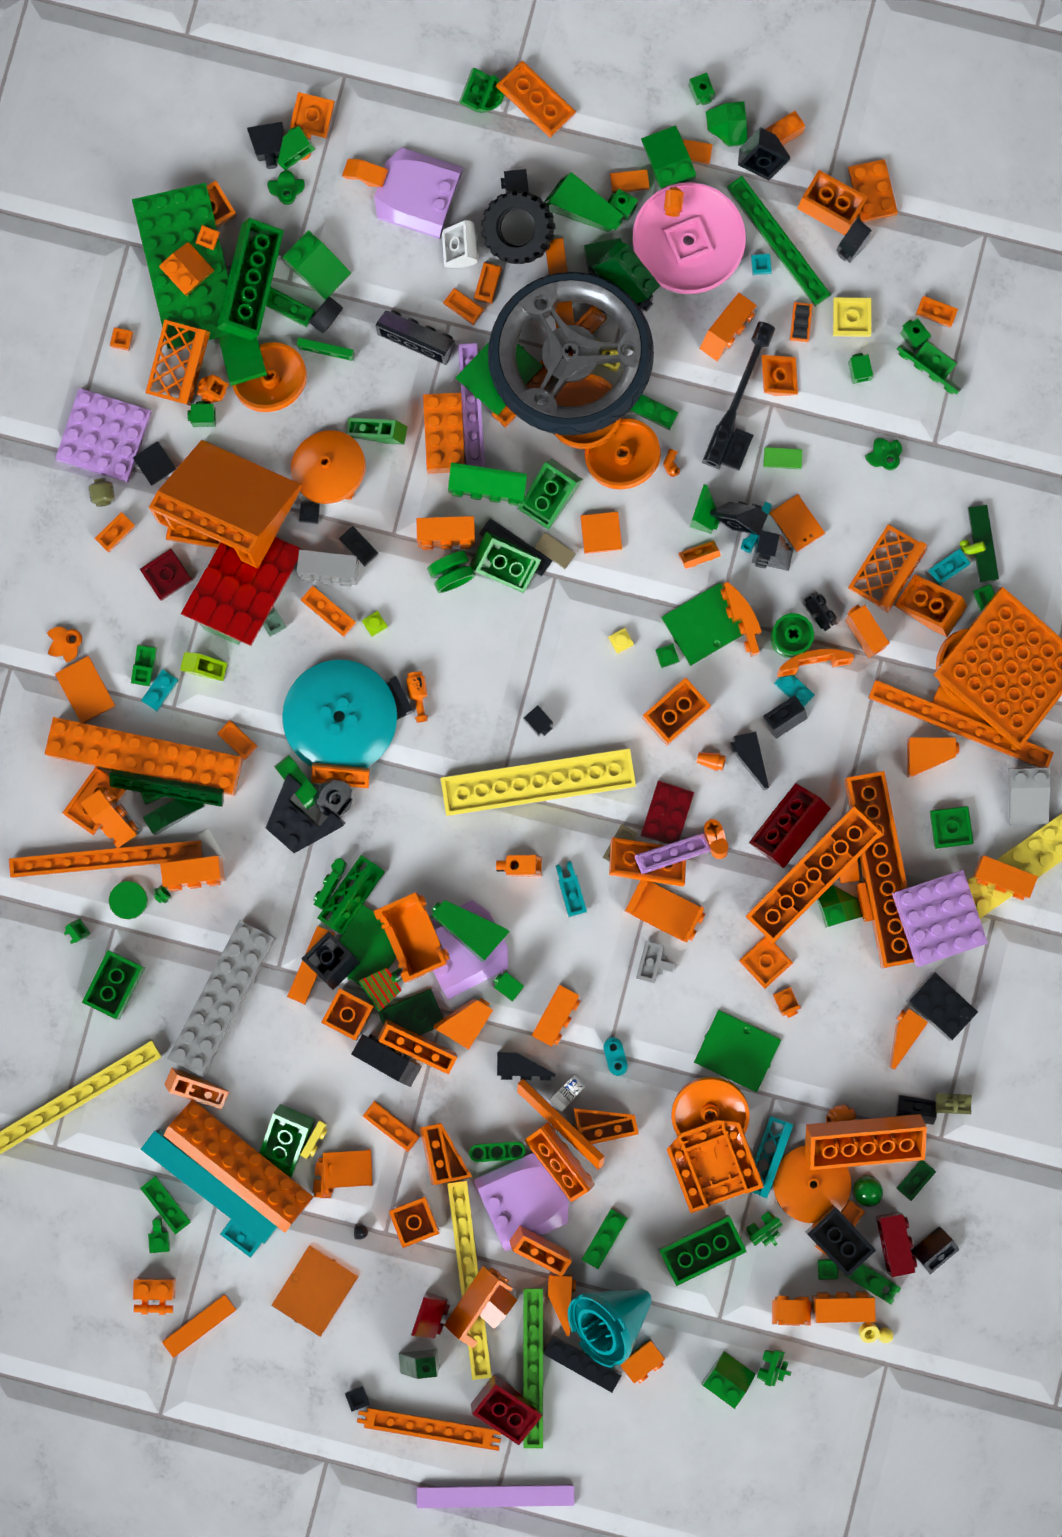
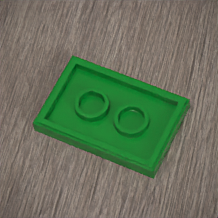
M231 333L218 337L231 386L267 375L258 337L252 341Z

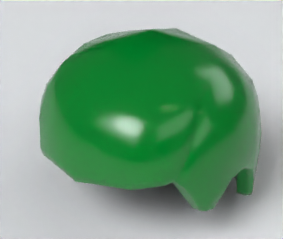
M864 1175L859 1177L853 1185L854 1197L861 1206L872 1207L880 1203L883 1197V1188L879 1180L874 1176Z

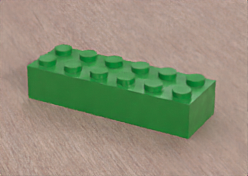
M250 217L241 224L217 329L250 341L259 336L284 230Z

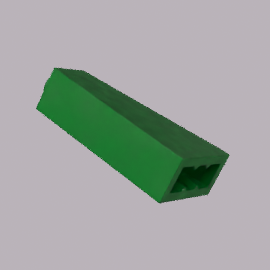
M446 900L442 903L438 901L431 909L433 914L430 917L481 962L486 960L510 932L508 929Z

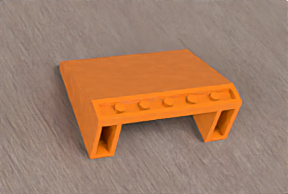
M201 440L160 487L149 505V509L159 524L172 530H176L179 523L234 548L242 562L259 568L296 500L302 485Z

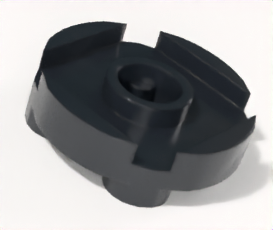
M328 778L318 788L313 800L318 810L324 815L329 816L334 812L340 816L346 813L352 804V789L341 779ZM336 794L337 800L331 801L332 795Z

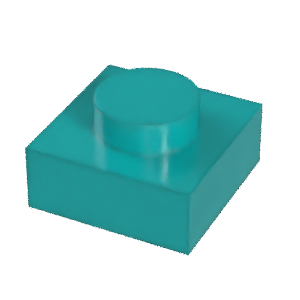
M770 254L751 255L752 276L772 273Z

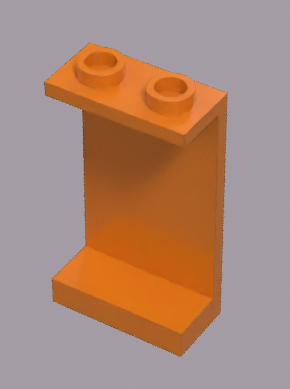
M640 880L624 911L685 943L688 940H693L697 932L694 928L697 922L701 924L706 914L703 912L704 907H699L650 881Z
M482 1266L444 1326L460 1341L474 1348L478 1341L468 1331L499 1285L512 1291L513 1288L508 1284L509 1280L493 1267L489 1270Z

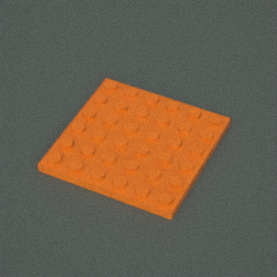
M1001 587L932 675L1017 749H1021L1062 695V638L1010 592Z

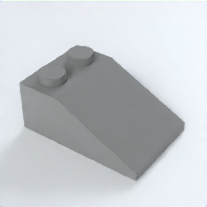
M1049 767L1008 768L1010 825L1048 824L1050 804Z

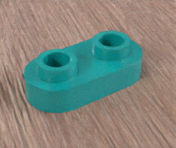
M609 1038L603 1045L608 1069L613 1075L621 1076L628 1068L623 1045L619 1039ZM613 1043L617 1046L615 1051H611L609 1048ZM615 1063H621L622 1068L616 1070L614 1067Z

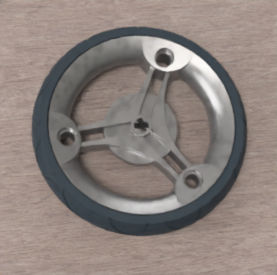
M581 272L556 273L527 284L504 305L491 331L488 344V366L498 395L505 405L521 420L548 433L582 435L598 431L615 423L637 403L651 375L654 361V345L649 324L642 310L630 295L619 286L592 274ZM576 301L598 307L606 312L618 325L622 333L620 341L616 343L599 342L585 328L576 325H566L555 311L557 304ZM540 304L547 305L545 309L537 308ZM550 315L553 316L559 326L554 331H552L546 321V318ZM529 320L541 321L548 335L542 348L543 363L548 372L541 387L531 389L526 386L520 376L516 362L517 342L522 329ZM626 349L633 351L629 356L623 354ZM618 350V355H599V351ZM569 351H573V356L568 355ZM620 363L623 368L622 373L616 384L605 395L584 405H557L555 398L567 382H576L588 377L597 365ZM553 377L559 379L552 393L546 391ZM540 399L547 400L545 405L537 404Z

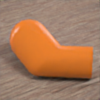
M673 449L668 450L663 462L667 474L671 477L678 476L680 473V468H677L674 462L678 452Z

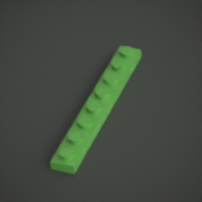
M523 1288V1397L542 1414L543 1288ZM543 1416L523 1440V1448H543Z

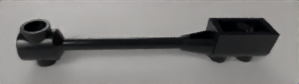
M762 321L757 323L751 338L755 346L731 406L719 424L716 425L702 460L703 464L718 470L721 467L734 434L736 411L760 351L763 347L769 346L776 328L769 323Z

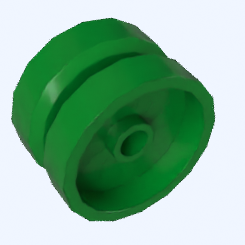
M465 551L447 555L427 567L430 577L438 578L434 583L438 593L458 588L476 577L472 566H465L468 563Z
M790 613L783 615L776 621L771 631L770 641L772 648L784 658H793L807 652L814 640V629L811 622L801 614ZM794 634L795 637L791 639L789 635Z

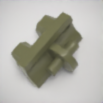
M936 1093L935 1113L971 1114L972 1095Z

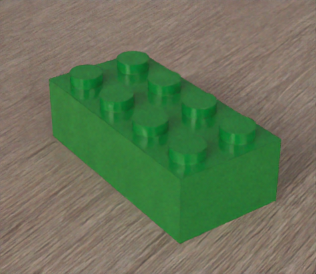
M729 1215L659 1248V1252L676 1286L747 1252Z

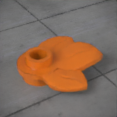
M63 627L50 629L47 634L54 641L49 647L48 654L54 657L63 656L67 663L75 659L78 654V647L82 643L81 633L75 629L66 630ZM76 636V641L70 642V637Z

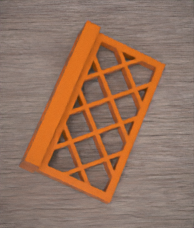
M164 320L145 393L191 406L210 332ZM168 325L175 326L178 334L169 338L166 333ZM188 331L196 332L194 340L187 343L183 334ZM181 337L185 345L176 350L171 341ZM169 343L174 352L165 357L162 353V348ZM187 348L190 356L187 360L182 361L178 353ZM176 355L180 364L171 369L167 359ZM165 362L169 370L160 375L157 367L160 363ZM182 366L185 375L178 380L173 371ZM171 373L175 382L166 387L162 378ZM160 380L164 389L159 392L151 391L153 383ZM175 385L180 389L178 398L172 397L169 389Z
M888 524L848 589L881 607V610L888 613L926 553L927 544L913 539ZM891 531L896 534L898 541L887 543L885 537ZM910 542L914 544L911 551L903 553L901 543ZM899 544L901 553L890 556L888 546ZM886 547L888 557L877 559L875 554L877 549ZM902 557V566L893 568L891 559ZM889 560L891 569L880 572L878 562ZM876 563L878 572L867 575L865 570L867 565ZM892 572V582L883 584L881 575ZM879 576L881 585L870 588L868 578ZM866 579L867 589L859 590L854 587L857 581ZM882 588L883 596L878 601L872 597L871 591Z

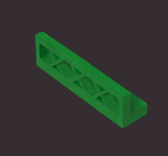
M360 855L317 919L342 935L385 871ZM364 862L367 863L364 870L360 871V867L362 866V864ZM355 879V883L352 887H349L351 880ZM344 895L343 900L338 903L340 896ZM333 911L332 916L327 921L325 919L329 912Z

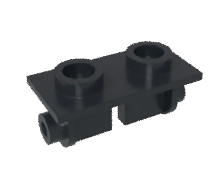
M815 592L811 594L813 598L809 596L804 599L806 602L805 606L812 615L819 612L820 615L814 619L820 629L827 631L831 628L830 624L832 626L838 624L835 613L827 608L825 605L827 603L826 599L822 594Z

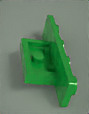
M927 340L916 355L902 344L898 346L896 350L899 351V356L905 360L910 359L914 362L915 368L921 372L923 370L930 374L928 377L936 383H942L947 392L957 395L961 391V388L947 379L958 362Z

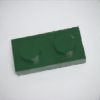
M919 1160L898 1184L896 1189L912 1201L936 1171L924 1160Z

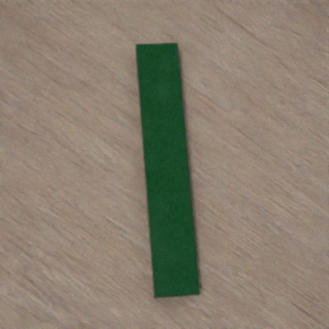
M111 769L109 773L110 787L223 807L224 789Z

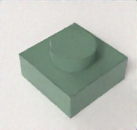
M278 611L268 615L263 624L270 637L286 629Z

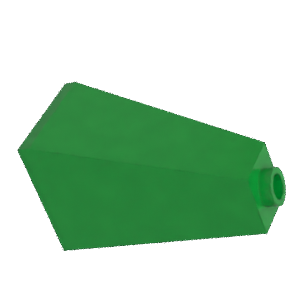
M572 172L560 179L544 201L550 207V212L606 232L613 229L617 230L622 223L620 219L623 217V214Z

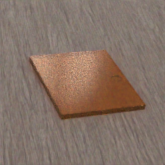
M309 1245L271 1306L293 1319L295 1323L301 1324L321 1337L359 1276Z

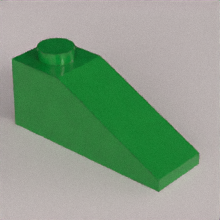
M348 418L346 434L357 439L404 445L408 426L397 420Z

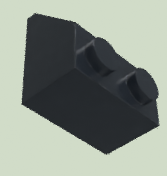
M761 127L739 148L738 166L768 181L790 160V155L778 137Z
M738 501V503L728 502L710 512L712 517L731 530L754 535L760 534L768 514L762 511L761 506L757 504L750 506L742 501Z
M329 931L301 958L332 990L360 964L357 958Z

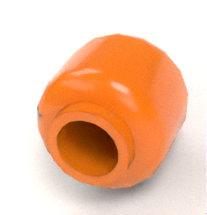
M846 1104L830 1108L826 1115V1122L856 1119L854 1109Z

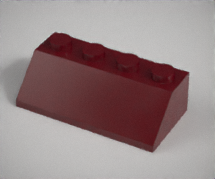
M795 783L752 837L749 844L784 869L831 808L819 796Z

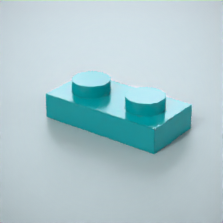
M958 549L930 568L928 572L937 585L940 586L971 563L962 550Z
M162 669L141 701L158 712L179 680Z
M794 675L779 677L774 682V685L789 699L795 695L803 707L815 696Z
M232 1219L220 1233L222 1237L250 1258L262 1244V1242Z

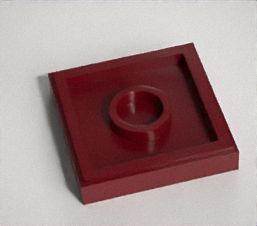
M169 549L140 568V571L160 601H163L193 581L172 549Z

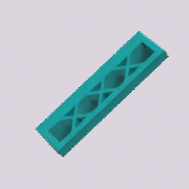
M772 1116L769 1117L754 1159L757 1166L758 1161L766 1158L769 1166L767 1170L759 1172L764 1188H761L760 1191L755 1190L752 1193L764 1198L768 1197L793 1124ZM773 1121L783 1125L781 1133L773 1136L770 1130ZM773 1140L775 1149L773 1152L766 1154L764 1144Z

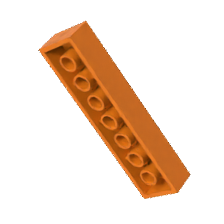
M854 804L745 917L774 944L872 845L883 831Z
M194 1100L187 1104L164 1133L167 1139L284 1233H286L313 1199L310 1193Z

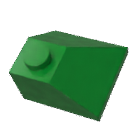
M705 484L703 485L690 527L712 534L713 529L717 530L720 521L710 515V512L716 509L709 488Z

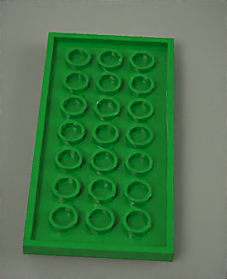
M206 182L132 199L162 327L164 320L206 330L210 332L209 340L229 334L216 328L229 278L220 239L218 238L214 250L196 244L202 225L217 231ZM187 242L215 270L188 296L159 267L170 255ZM168 325L166 333L171 338L177 335L178 331L175 326ZM188 331L183 334L187 343L194 340L196 332ZM181 337L171 341L175 348L185 345ZM168 343L167 349H172L170 344Z

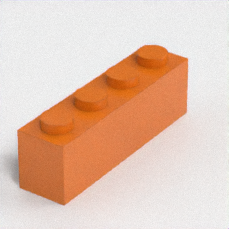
M386 1020L378 1036L379 1042L448 1075L457 1059L456 1052L389 1020Z

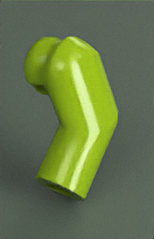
M968 539L959 542L960 549L966 554L972 555L986 550L983 541L970 545Z

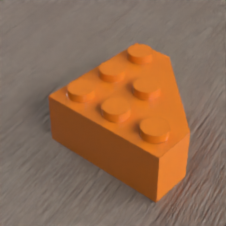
M104 787L82 801L81 805L95 823L102 824L100 829L108 838H113L114 845L119 848L137 836L139 828L133 820L129 821L126 817L128 813L122 804H117L115 801L117 797L112 789Z

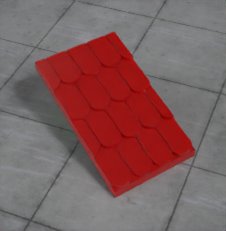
M275 537L259 568H255L242 562L234 548L220 542L210 563L185 604L181 615L198 622L204 630L239 645L242 642L252 646L298 563L299 550L304 549Z

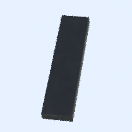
M491 518L479 533L482 537L485 536L486 532L492 533L540 558L541 562L535 573L541 577L552 563L550 558Z

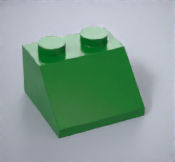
M723 1351L701 1384L735 1409L746 1394L756 1374Z

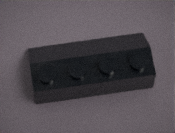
M386 310L375 325L377 335L439 363L447 364L455 347V340H453L452 336L446 333L439 334L436 332V329L428 325L423 327L415 319H405L401 317L402 315L394 310H391V312Z

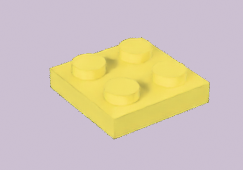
M834 297L833 336L871 337V298Z

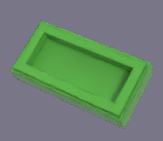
M765 447L763 467L801 469L802 449Z

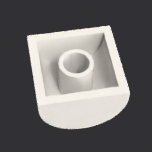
M464 220L442 230L444 267L463 268L475 265L478 262L479 252L476 245L478 234L475 231L474 222Z

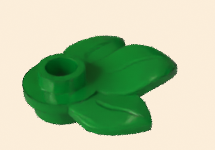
M284 170L278 176V180H269L267 187L270 194L277 196L281 203L290 205L295 201L296 195L303 192L305 182L304 179L295 180L294 175L290 171Z
M876 438L873 443L874 452L865 455L866 461L873 467H883L889 471L895 470L900 464L901 443L897 439L889 443L884 438ZM894 459L893 462H888L887 460Z

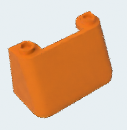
M417 892L373 911L376 919H380V922L383 924L381 925L382 929H385L399 962V968H403L400 975L404 983L416 980L447 965L448 959H450V955L446 948L443 949L425 908L427 902L423 894L419 895Z

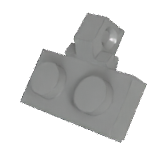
M645 941L636 979L655 983L657 973L662 974L663 970L673 972L675 964L665 962L666 957L662 956L664 945Z

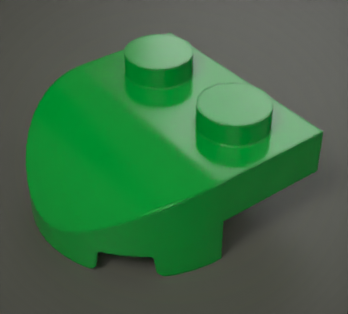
M472 68L459 103L479 113L489 112L497 108L504 98V94L496 87L500 80L495 75L490 76L476 68Z

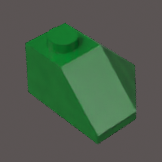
M744 101L725 103L706 111L708 131L720 138L728 147L741 146L747 141V120Z
M834 885L830 886L817 899L826 928L863 917L858 899Z

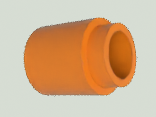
M671 187L670 190L666 191L664 201L665 215L671 217L680 216L684 202V192L680 188Z

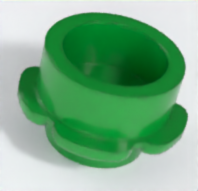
M163 886L154 888L155 894L153 896L155 900L159 903H167L168 899L171 898L169 891Z

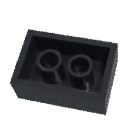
M935 972L931 973L906 1001L949 1041H953L978 1013L972 1005Z
M834 1205L805 1231L847 1277L876 1251Z

